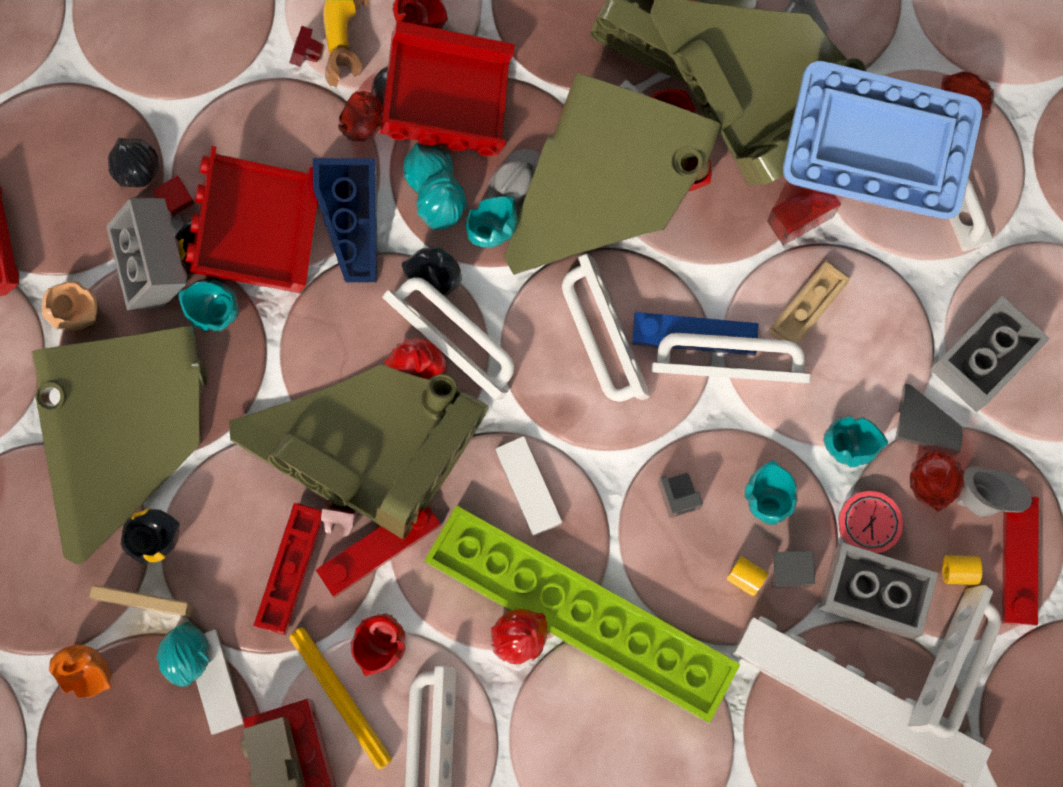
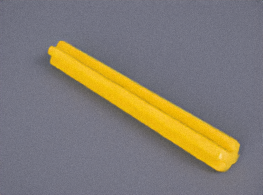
M301 627L291 633L289 639L377 769L384 768L391 763V755L306 629Z

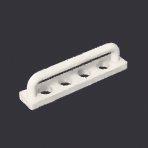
M969 176L960 212L955 217L949 219L962 251L988 245L993 239ZM962 212L970 213L973 225L967 226L962 224L959 214Z
M586 253L578 257L581 265L570 270L563 278L562 290L606 397L618 402L632 397L643 401L651 397V394L597 263L593 257ZM585 276L630 383L625 388L616 389L614 387L574 289L575 282Z
M412 278L404 282L397 291L387 290L382 296L384 300L495 400H502L508 392L503 387L510 380L514 372L512 358L436 288L422 278ZM414 290H419L501 364L502 369L495 379L490 377L406 301L407 297Z
M672 333L664 337L660 342L657 362H651V372L797 383H810L811 374L804 373L805 355L802 348L795 342L788 340ZM675 345L789 353L793 359L792 372L669 363L670 350Z
M986 585L967 588L963 593L907 725L914 732L931 731L939 737L949 738L955 735L961 726L1001 626L999 611L990 602L993 590ZM985 614L988 619L986 629L946 724L940 722L941 716Z
M436 665L435 671L420 673L414 678L410 686L405 787H418L422 693L426 685H434L429 787H452L456 668Z

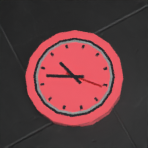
M865 491L855 494L844 503L838 516L840 536L846 544L877 554L884 553L893 547L902 535L903 518L899 507L893 499L880 492Z

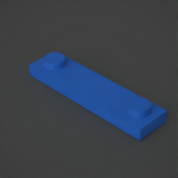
M635 312L632 345L659 347L663 338L672 333L758 338L759 323ZM681 345L672 347L675 349L755 356L757 351Z

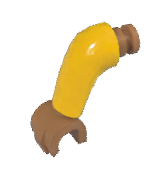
M325 0L323 9L324 27L330 54L325 69V79L330 86L337 88L342 73L338 66H347L354 77L360 75L363 65L354 52L349 50L348 25L350 19L355 16L356 10L361 7V4L367 6L370 4V0Z

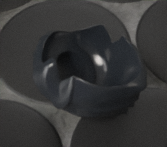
M118 138L108 156V172L120 186L146 187L155 176L160 165L158 155L153 146L148 145L142 139Z
M443 248L420 249L409 259L402 262L403 272L407 279L422 278L429 282L443 296L449 295L461 284L462 274L459 264Z

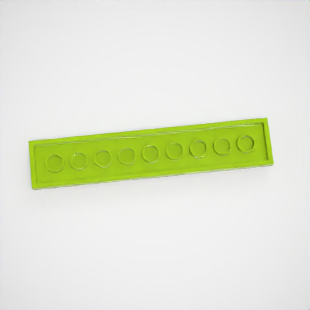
M457 505L424 560L426 564L509 611L526 609L535 613H544L548 633L707 723L711 722L741 665Z

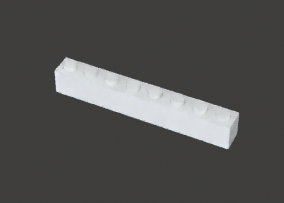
M760 616L758 620L754 617L749 620L731 655L965 786L976 785L992 749L983 745L985 741L983 738L969 731H966L965 734L957 731L955 735L949 738L939 737L931 731L914 732L907 725L917 701L906 698L903 701L893 695L895 692L893 688L882 682L877 681L874 685L864 679L865 673L850 665L844 668L834 662L836 657L822 649H818L815 652L805 646L806 641L793 633H789L786 636L777 631V625L769 619ZM941 716L940 722L946 724L948 719Z

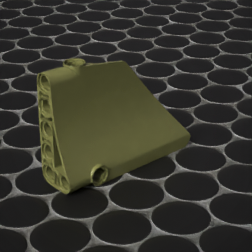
M194 326L32 351L38 385L35 399L63 556L72 563L82 564L199 447L200 394L202 386L207 385V374L204 362L199 358ZM53 388H56L60 393V400L56 405L49 398Z

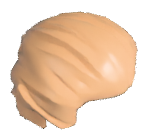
M70 281L52 286L45 291L42 298V315L54 328L78 331L95 324L97 299L92 289H86L78 281Z

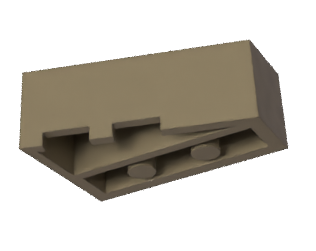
M281 717L243 729L244 738L240 739L244 757L249 759L251 787H306L288 718Z

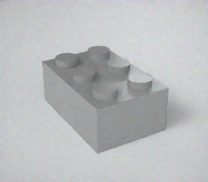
M130 198L106 226L127 311L162 309L187 284V273L182 266L179 255V242L175 238L172 228V215L167 209L165 198Z
M1001 296L930 370L977 413L994 398L1050 338L1006 298Z
M842 543L835 548L818 609L909 639H915L922 636L938 573Z

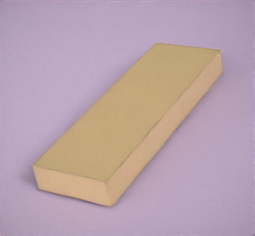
M826 260L771 326L769 332L779 340H788L798 344L848 284L850 278Z
M97 585L92 586L89 598L100 602L192 618L195 608L192 604L185 601Z

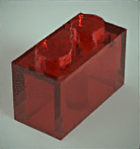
M806 189L772 208L767 222L784 246L832 219L836 215L841 203L835 195Z

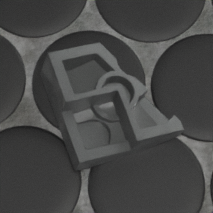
M905 383L898 410L900 416L895 439L921 445L924 450L952 457L956 456L961 452L962 426L913 386Z

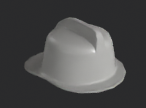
M522 149L509 155L494 172L488 183L487 193L489 198L500 196L513 197L515 199L516 212L521 211L541 153L530 149Z
M972 466L967 468L963 474L964 483L956 500L958 505L967 507L971 512L980 517H990L1000 511L1023 512L1029 508L1032 502L1031 493L1019 478L1007 472Z

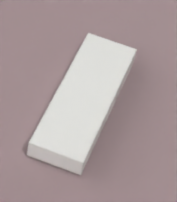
M523 436L495 448L532 536L561 525L562 520L525 437Z
M216 629L204 633L210 645L206 652L210 663L202 676L196 680L212 735L244 724V717L218 630Z

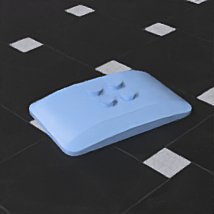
M813 62L805 68L802 76L783 163V175L789 183L803 188L934 218H953L960 212L982 117L981 105L975 98L829 62Z

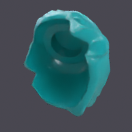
M416 143L405 156L403 176L408 185L416 192L421 189L422 184L427 179L439 174L443 170H448L454 176L453 162L450 155L437 145L427 146Z
M443 170L422 184L421 189L418 191L416 202L417 215L433 230H446L457 224L461 219L463 211L467 208V198L465 197L464 188L448 170Z
M510 196L490 197L480 201L477 209H470L469 217L466 218L467 223H465L468 240L473 245L484 248H493L510 240L518 223L514 204L515 199Z
M213 278L198 280L178 293L184 315L194 327L207 331L212 329L213 331H221L233 323L239 315V305L236 301L234 290L226 286L225 283Z
M850 415L844 418L840 417L839 420H834L823 434V442L829 454L837 462L848 465L851 468L869 464L888 445V440L876 424L865 417L856 419Z
M771 460L750 477L748 484L745 486L744 496L748 500L749 510L755 518L769 525H775L795 512L798 502V486H796L794 477L787 470L779 466L775 460Z
M185 622L169 631L161 641L156 659L158 660L160 672L172 684L179 687H187L202 676L210 663L206 653L210 645L204 633L190 622Z

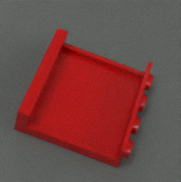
M397 21L391 35L380 134L388 135L389 138L394 140H405L406 138L418 140L420 144L427 146L435 144L445 145L455 151H464L466 149L478 151L483 156L499 155L506 144V140L502 139L509 62L514 55L515 44Z
M211 146L208 156L203 155L199 173L205 174L203 185L198 184L195 202L200 203L199 214L193 213L190 232L195 233L194 244L188 243L185 261L191 262L189 273L301 293L307 282L318 203L313 190V167H310L307 173L215 154L216 146Z

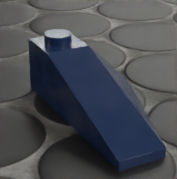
M313 158V190L345 282H376L377 159Z

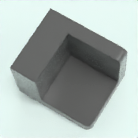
M688 473L667 478V476L660 477L658 485L669 518L696 511L702 507L703 502L700 493H695Z
M813 551L775 552L773 554L775 579L771 581L772 588L810 587L815 584Z

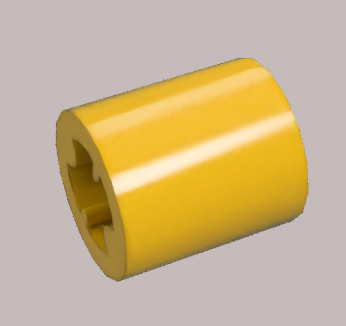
M741 555L726 580L754 597L769 573Z
M945 555L942 563L944 583L979 585L982 579V562L980 557Z

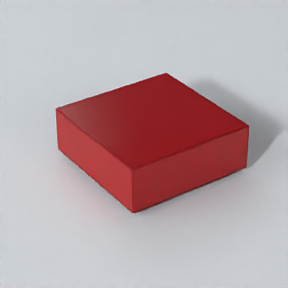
M178 175L151 190L156 198H165L167 209L171 212L172 216L194 204L193 199Z

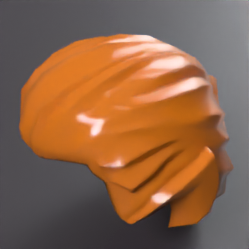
M85 645L67 646L56 652L50 659L49 672L56 679L57 684L65 694L74 691L77 697L89 698L111 688L110 679L112 674L110 667L104 658L92 647Z

